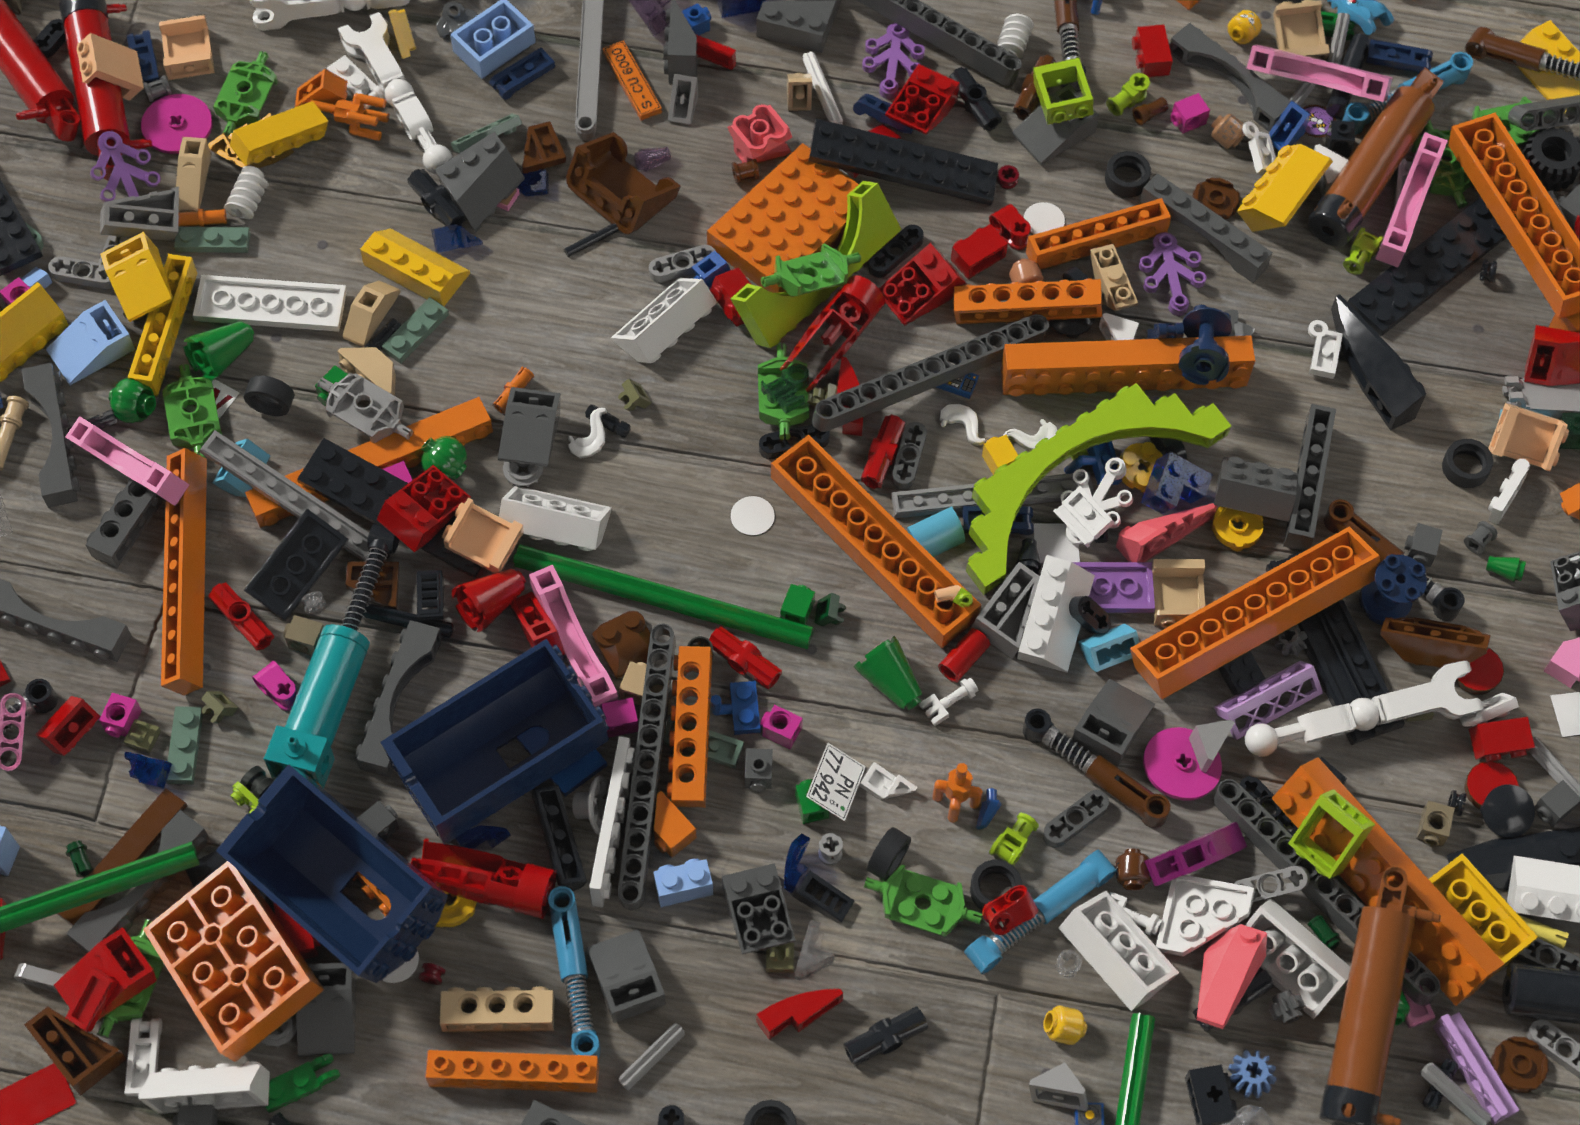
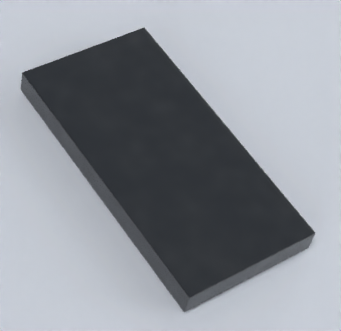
M306 509L245 587L244 591L281 619L287 621L349 539L309 509Z

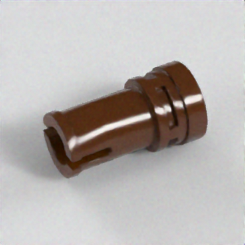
M1160 97L1147 105L1137 106L1132 110L1133 118L1137 124L1143 125L1150 121L1152 117L1167 111L1169 108L1167 106L1168 103L1164 97Z

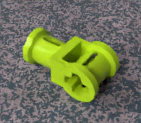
M1143 73L1133 74L1129 81L1122 86L1121 92L1106 100L1109 111L1115 116H1120L1128 106L1132 108L1137 103L1143 102L1147 97V89L1150 84L1148 76Z
M1361 227L1350 251L1351 255L1343 262V267L1346 271L1354 275L1361 274L1364 271L1365 262L1369 263L1372 257L1376 255L1384 237L1372 235L1366 232L1365 228Z
M1020 812L1012 828L1007 827L1004 833L999 835L992 845L989 854L992 856L997 855L1015 866L1027 846V838L1032 831H1036L1039 828V824L1028 814Z

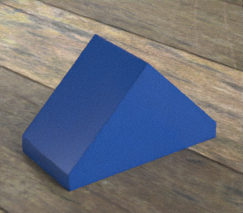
M1294 101L1289 103L1268 133L1270 134L1273 147L1277 150L1286 145L1292 146L1305 134L1311 114Z

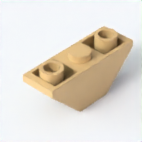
M1114 244L1091 249L1090 255L1094 279H1101L1103 304L1114 311L1137 306V298Z
M380 280L364 285L351 304L343 332V339L364 347L401 293V290Z
M376 347L340 348L337 351L340 359L339 365L346 373H356L395 396L396 373L394 365Z

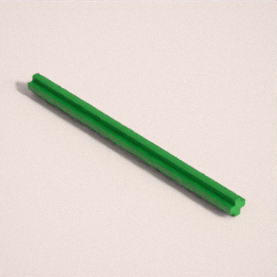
M520 544L514 556V567L536 572L553 565L560 580L786 644L808 649L812 639L814 628L812 626Z
M191 841L1 906L0 933L200 865L195 846Z
M1133 1013L1131 1017L1115 1125H1140L1155 1025V1017L1151 1015Z

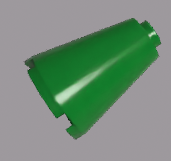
M240 321L195 334L184 339V342H187V345L183 347L184 353L195 372L200 370L204 374L201 377L213 381L253 343L254 331L249 324Z
M895 636L892 637L891 641L887 639L866 654L865 658L867 660L862 664L858 661L854 665V668L860 675L901 710L906 707L908 710H911L921 702L919 699L922 695L921 689L900 642Z

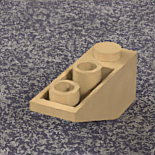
M182 138L176 187H179V212H194L200 209L212 156L206 138Z

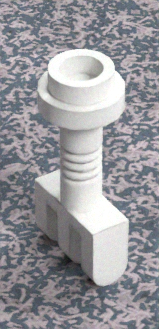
M965 678L960 681L961 687L940 701L935 694H932L919 704L922 710L932 705L925 712L928 718L938 713L931 720L934 726L949 718L946 708L965 696H968L970 699L976 696L975 693L979 690L971 678L967 680Z
M1114 892L1109 893L1136 924L1146 928L1145 934L1150 936L1158 934L1162 922L1158 915L1153 913L1149 918L1125 907L1127 904L1126 897Z

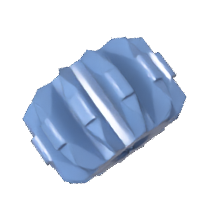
M1244 1050L1242 1057L1235 1055L1233 1058L1234 1064H1230L1228 1067V1071L1232 1073L1229 1077L1230 1082L1238 1083L1234 1088L1235 1092H1239L1241 1089L1245 1090V1098H1249L1251 1092H1253L1256 1098H1260L1262 1091L1269 1093L1272 1089L1270 1084H1274L1276 1081V1077L1272 1075L1276 1067L1274 1065H1267L1270 1060L1269 1056H1265L1263 1059L1259 1058V1050H1256L1253 1056H1251L1248 1050ZM1249 1070L1254 1071L1255 1078L1250 1077Z

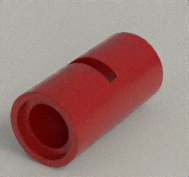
M971 628L958 642L956 648H953L939 663L938 668L948 680L957 683L990 647L989 639L978 629Z

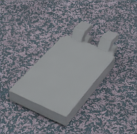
M1505 376L1506 386L1502 387L1503 396L1509 397L1510 401L1506 403L1553 418L1580 419V384L1546 386L1524 382V378L1520 379L1518 376Z

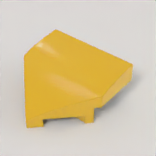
M396 9L390 10L388 14L401 58L411 57L410 51L416 50L405 9L398 11Z

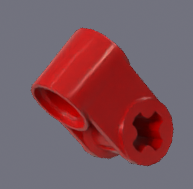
M1008 204L989 216L990 224L1012 249H1026L1031 225L1018 212L1015 206Z
M1023 885L1011 888L1005 894L988 902L982 909L984 920L989 923L991 931L997 935L1007 934L1020 924L1034 918L1038 913L1037 905L1027 887Z

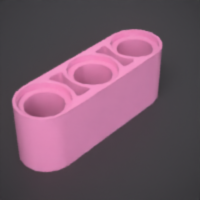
M8 693L0 701V758L5 751H12L16 755L15 762L10 766L3 765L0 760V768L6 771L16 769L20 765L22 757L26 702L21 695L16 693ZM12 697L17 698L21 705L20 709L14 713L8 712L5 708L6 701ZM8 724H14L18 728V734L13 739H6L3 735V729Z

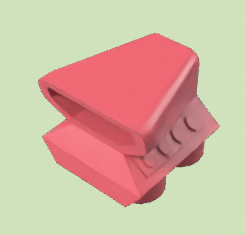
M757 105L753 109L752 114L737 116L733 120V124L727 127L734 140V152L742 163L749 162L751 159H756L757 163L791 153L790 148L786 144L787 140L793 138L790 129L771 105Z

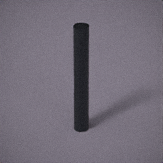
M613 223L564 248V252L570 257L620 230Z

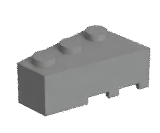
M179 187L162 192H150L148 195L131 196L105 202L100 211V235L134 237L144 232L149 239L174 241L178 234Z
M1018 562L971 627L985 634L993 646L1011 659L1014 658L1020 647L1023 631L1040 578L1039 575L1021 562Z

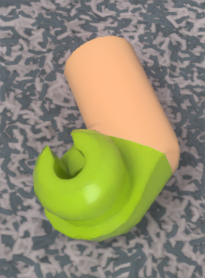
M959 585L934 590L937 603L950 600L964 608L970 606L973 602L972 594Z

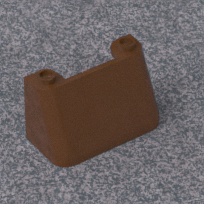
M615 132L576 146L566 176L568 187L611 224H616L618 229L624 234H631L639 230L678 195L681 186L670 177L660 179L656 186L625 160L628 152L627 145Z

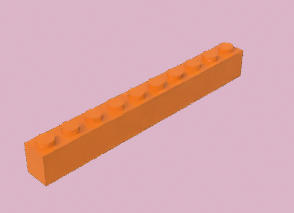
M477 397L406 426L413 430V434L408 440L400 434L393 432L391 435L375 443L369 441L348 451L381 469L402 461L405 462L406 467L412 468L421 462L424 453L421 448L429 438L435 440L441 436H451L459 440L464 446L473 440L487 437L490 433H493L491 419L480 397ZM304 468L285 475L286 478L325 503L329 500L298 483L297 478ZM254 488L245 492L260 528L274 525L279 520L288 516H294Z
M183 448L167 456L166 466L167 470L184 480L189 486L176 506L166 501L161 686L181 695H186L203 688L207 459L187 448Z

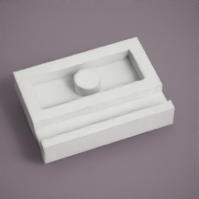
M1081 486L1071 493L1058 509L1055 508L1053 510L1087 548L1094 539L1097 540L1115 523Z

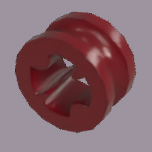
M1011 165L1001 167L997 178L999 186L1004 189L1016 187L1019 180L1018 169ZM1008 175L1012 176L1009 179H1005Z
M423 963L421 966L423 972L419 973L418 978L429 984L441 985L443 982L441 976L445 975L446 970L436 964Z

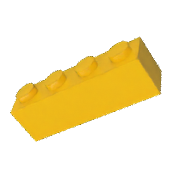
M311 101L233 130L230 147L245 166L260 163L268 157L278 156L284 151L299 148L313 140H320L325 136L329 121L316 104Z

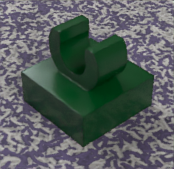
M830 593L818 600L815 624L824 627L829 623L839 625L844 622V618L837 615L838 612L841 613L846 610V606L839 603V595Z

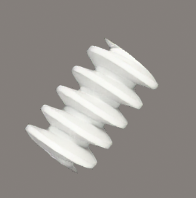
M1022 14L1008 16L1005 19L997 45L1021 59L1024 56V51L1033 29V21Z
M253 166L242 168L234 189H232L227 199V204L224 206V209L230 215L244 219L253 218V212L257 210V204L260 203L261 196L265 193L264 189L268 186V182L264 179V173Z

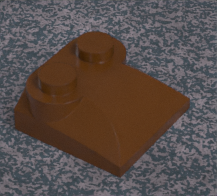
M628 611L601 624L592 633L593 640L616 679L625 675L630 661L647 664L651 633L645 624L644 617L638 611Z

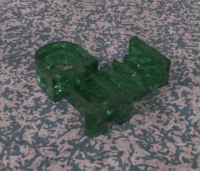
M793 364L782 370L780 378L767 385L762 381L761 391L764 395L767 394V399L770 403H775L776 399L778 405L787 414L805 404L804 395L797 396L795 393L807 386L809 370L803 364ZM799 372L805 377L802 380H795L791 375Z

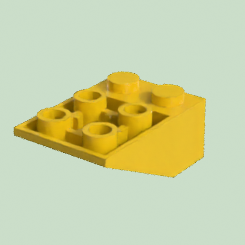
M144 232L101 253L106 274L129 322L173 301L159 250Z

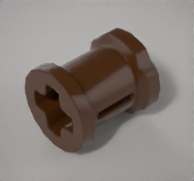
M756 159L739 164L732 162V172L736 184L740 183V180L760 178Z

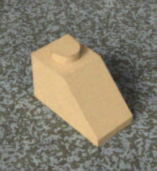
M787 74L788 111L811 110V74Z
M630 661L619 687L620 699L633 697L634 704L641 706L646 663ZM654 685L650 691L659 693L664 687L662 685ZM669 698V703H668V713H667L668 715L670 714V711H671L670 698Z

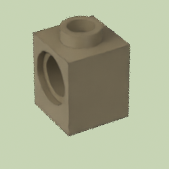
M294 615L291 623H287L283 633L288 648L313 655L324 624Z
M1428 800L1421 813L1416 839L1422 840L1430 846H1443L1450 834L1455 808ZM1430 822L1438 824L1440 829H1434Z

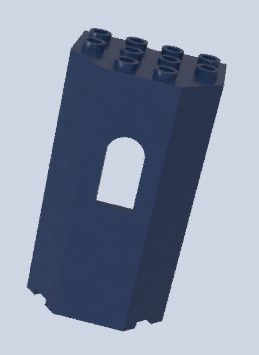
M547 639L380 742L407 791L444 845L609 741L607 735L609 727L605 721L607 718L599 706L594 707L591 701L592 696L584 685L580 687L576 680L578 676L571 665L566 667L562 660L564 657L557 645L551 646ZM532 727L546 729L549 733L547 745L509 769L497 750Z
M289 764L260 797L255 810L244 816L216 850L357 976L374 983L383 980L387 975L398 969L405 962H409L416 955V948L420 943L430 938L434 933V926L438 923L448 898L445 892L312 778ZM358 872L389 898L391 909L385 918L381 920L371 919L341 893Z

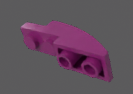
M1234 822L1145 860V864L1154 886H1159L1246 848L1247 844L1238 823Z

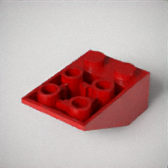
M918 64L885 113V116L927 135L949 114L958 100L960 82Z
M929 243L879 289L884 295L886 304L905 326L954 297V286H963L967 283L941 251L932 243Z
M1536 325L1525 366L1524 382L1546 386L1580 384V333Z
M432 465L385 500L377 521L413 552H416L453 518L460 503L465 504L471 496L436 466Z
M122 927L92 948L54 984V987L68 1007L71 1008L91 968H98L117 980L118 983L99 1017L101 1019L157 982V979L150 964Z

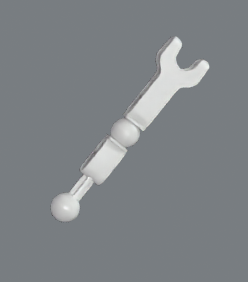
M250 0V3L257 8L253 14L254 25L257 29L265 31L280 29L291 20L334 15L340 11L344 12V7L351 11H358L367 4V9H382L404 6L410 0ZM264 17H270L268 20L265 21L260 20Z
M380 12L370 15L372 25L363 32L353 31L349 25L338 28L341 42L347 54L353 58L365 61L378 85L383 89L387 103L394 107V111L410 140L418 139L425 152L422 161L425 168L430 173L436 174L434 169L452 159V154L448 148L436 144L431 135L434 131L432 123L420 101L415 96L412 85L405 80L399 65L388 48L390 35L383 16Z
M1460 661L1444 665L1433 675L1429 683L1375 696L1371 700L1368 698H1357L1350 704L1334 706L1297 717L1298 723L1275 729L1264 723L1255 724L1246 732L1245 745L1252 754L1263 757L1272 754L1277 749L1278 744L1303 738L1305 743H1311L1353 732L1355 729L1368 731L1376 725L1435 711L1454 720L1478 713L1483 709V704L1478 698L1464 699L1458 696L1455 691L1454 683L1456 679L1464 677L1471 671L1468 661Z

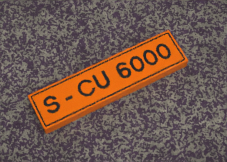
M624 40L604 47L603 54L640 120L642 121L662 113V107Z

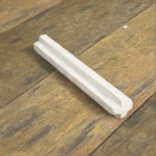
M812 51L804 53L803 62L808 74L812 76V83L828 121L843 125V119L815 53Z

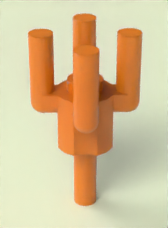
M356 93L353 96V102L341 99L336 102V105L311 100L320 111L334 114L336 122L349 124V133L351 135L380 141L382 132L362 128L360 125L362 123L376 127L378 121L386 123L389 121L388 113L366 109L363 105L367 104L385 108L386 99Z
M965 763L958 764L956 769L950 771L947 781L939 779L934 784L932 796L934 801L940 802L943 799L944 793L951 800L948 820L952 823L958 820L962 802L970 798V807L977 809L982 798L983 791L980 787L972 786L973 777Z

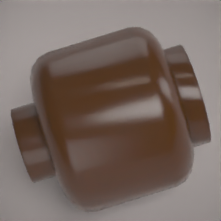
M1139 849L1125 850V853L1119 855L1116 859L1117 882L1125 890L1137 891L1144 889L1145 885L1151 881L1150 873L1145 864V860L1150 858L1146 854L1141 853Z

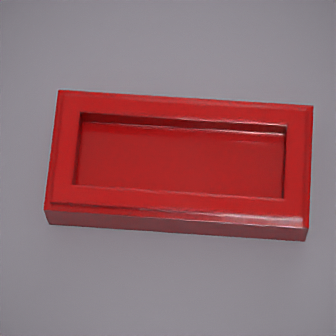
M696 35L697 57L728 69H734L736 65V49Z
M91 968L65 1018L84 1031L92 1032L118 981L98 968Z

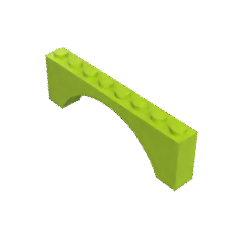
M862 181L847 195L846 225L837 251L842 253V255L858 252L861 256V262L848 265L847 279L854 272L859 271L866 261L902 230L878 183ZM746 284L731 298V301L756 345L771 348L776 346L783 336L794 330L804 317L812 314L814 308L827 300L830 294L843 284L800 296H790L787 292L773 293L763 287Z

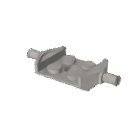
M356 373L348 374L341 381L334 384L324 377L318 381L317 386L329 392L326 403L327 415L330 418L334 415L368 435L372 443L391 435L393 432L400 434L407 440L412 436L413 430L401 424L404 409L403 401ZM362 400L370 401L369 406L365 408L358 407L357 404Z

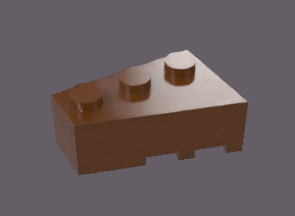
M48 1006L24 1024L80 1096L127 1060L119 1049L99 1039L96 1035L84 1031Z

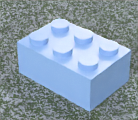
M508 0L498 1L450 34L453 52L481 79L536 43L534 25Z

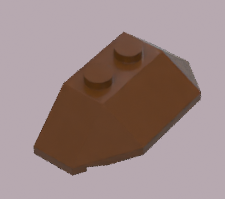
M1385 617L1380 634L1403 661L1411 662L1415 665L1434 666L1440 669L1444 665L1460 661L1471 663L1487 653L1491 637L1489 634L1481 633L1468 626L1416 617H1399L1396 619Z

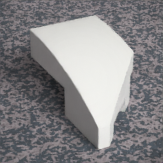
M875 762L870 766L859 783L861 788L881 800L909 794L917 789V786L901 775L895 777Z

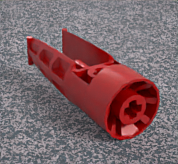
M858 275L849 277L847 283L843 284L806 330L786 362L780 367V370L784 371L825 321L829 323L830 326L820 337L823 340L822 343L833 346L841 334L846 340L806 388V392H810L841 360V357L848 352L883 308L885 298L881 290L865 277ZM834 302H835V305H836V307H837V309H838L837 311L834 310L833 308L830 309V307L834 304ZM855 323L858 325H862L858 332L857 328L854 326Z
M425 838L423 842L422 859L411 858V864L443 892L489 905L490 903L513 909L515 912L541 919L547 914L549 909L548 896L556 884V870L530 863L523 864L503 859V856L475 849L429 842L428 838Z

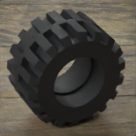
M1551 127L1549 129H1540L1539 132H1533L1522 152L1524 157L1530 160V166L1547 191L1551 189L1559 191L1561 187L1564 189L1569 187L1575 181L1580 171L1579 137H1574V133L1571 131H1564L1565 128L1555 129V127ZM1546 156L1553 157L1557 159L1559 162L1552 161L1548 159Z

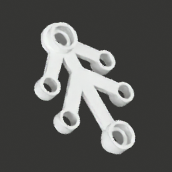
M1111 458L1107 461L1105 465L1106 474L1093 497L1088 485L1089 476L1087 472L1083 469H1078L1073 473L1075 484L1078 487L1081 486L1104 511L1121 506L1128 507L1133 503V496L1128 490H1122L1118 493L1117 497L1103 501L1114 480L1121 479L1126 474L1127 469L1122 459ZM1113 464L1120 465L1116 470L1111 469ZM1079 475H1085V478L1082 481H1078L1077 477ZM1064 491L1061 494V501L1063 502L1073 491ZM1124 495L1130 497L1129 500L1126 502L1121 501V498ZM1115 511L1108 512L1107 514L1110 518H1117V521L1110 528H1117L1121 524L1119 514ZM1067 526L1066 535L1069 541L1074 544H1083Z

